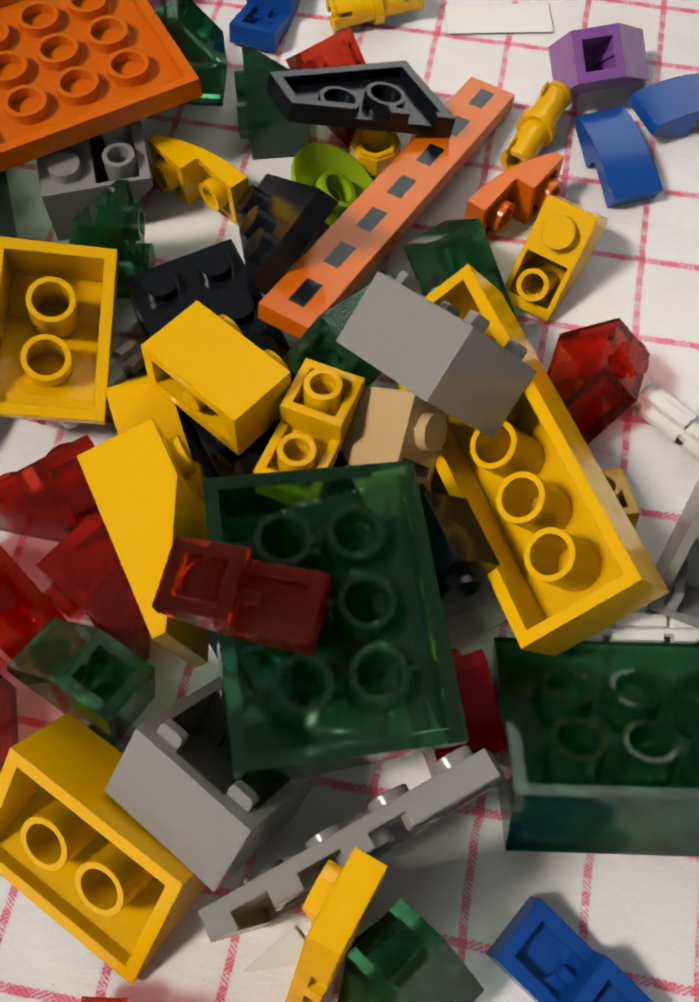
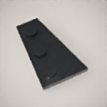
M406 60L269 72L266 92L285 119L290 123L450 137L456 120Z
M270 174L265 175L258 187L250 185L241 196L236 207L249 285L266 295L286 274L339 202L320 188Z

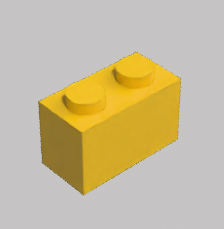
M198 300L140 345L149 383L238 456L280 419V404L291 386V372L286 363L275 352L268 349L263 351L243 336L240 328L228 316L223 314L217 316Z

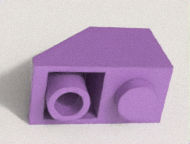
M614 23L572 30L548 47L552 78L565 84L570 89L572 95L643 83L649 80L644 34L641 28Z

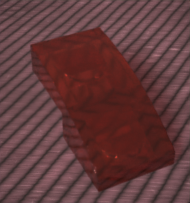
M175 535L152 607L158 613L204 629L266 646L314 656L332 589V582L329 573L257 561L254 559L249 547Z

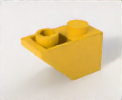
M548 194L501 292L505 300L546 322L550 321L584 270L609 219L561 196Z

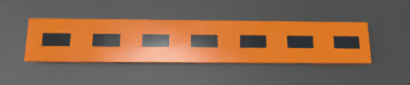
M471 77L444 105L456 119L451 136L439 137L417 134L258 303V319L310 344L511 111L515 94Z

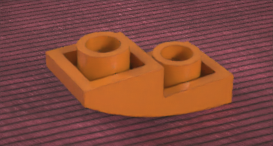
M552 152L532 158L506 170L481 187L467 200L462 237L479 247L493 231L500 233L507 226L511 218L526 225L541 209L548 194L559 195L562 182L558 180L564 156L557 152Z

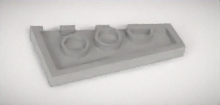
M468 745L452 751L430 767L434 777L411 790L408 789L406 784L390 789L367 805L371 813L348 826L344 822H339L326 828L305 843L306 850L285 862L280 859L264 866L243 880L244 885L197 911L210 941L215 942L264 928L305 903L310 890L329 859L344 867L354 847L377 859L507 780V777L493 754L485 748L474 754Z

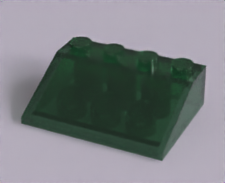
M413 460L202 478L203 522L231 785L237 780H242L247 785L310 777L462 745L469 741Z
M494 637L495 699L506 750L498 761L499 766L507 777V780L498 785L505 851L699 857V643L582 641L554 657L523 650L520 648L516 638Z

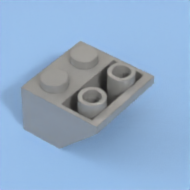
M141 120L37 158L41 197L58 241L111 232L153 187Z

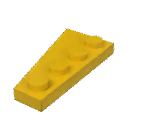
M354 847L344 867L331 859L327 861L305 900L302 910L306 912L305 916L309 918L308 921L312 922V926L306 936L285 1002H323L379 894L388 866L357 847Z

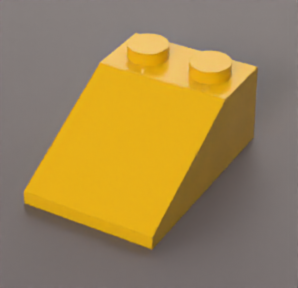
M0 236V417L105 425L107 409L105 388L109 387L118 288L117 249Z
M150 418L77 455V459L152 639L197 668L208 662L216 520L206 500L215 496V492L204 469L198 461L194 463L180 436L176 435L168 439L155 421Z

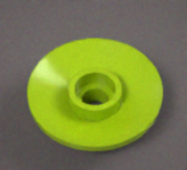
M313 142L303 146L295 155L291 165L292 181L320 188L339 202L322 224V227L326 230L373 182L365 168L352 155L333 144L325 142Z

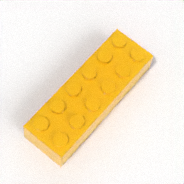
M465 265L424 298L438 306L444 300L460 310L458 317L464 320L470 310L481 314L489 320V326L484 334L503 348L510 339L527 348V353L522 361L537 372L494 438L448 414L446 422L447 436L443 447L439 450L435 467L448 494L467 499L500 565L487 574V578L520 648L555 657L670 591L503 294L471 265ZM396 382L399 390H407L402 385Z

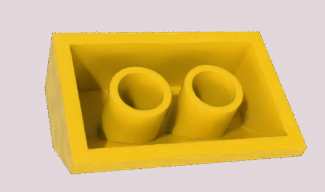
M68 712L10 747L0 773V875L132 985L147 968L206 885L104 791L123 753Z

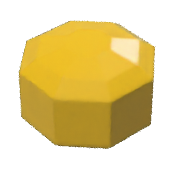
M356 129L350 141V155L365 168L369 175L378 176L400 153L401 141L395 132Z

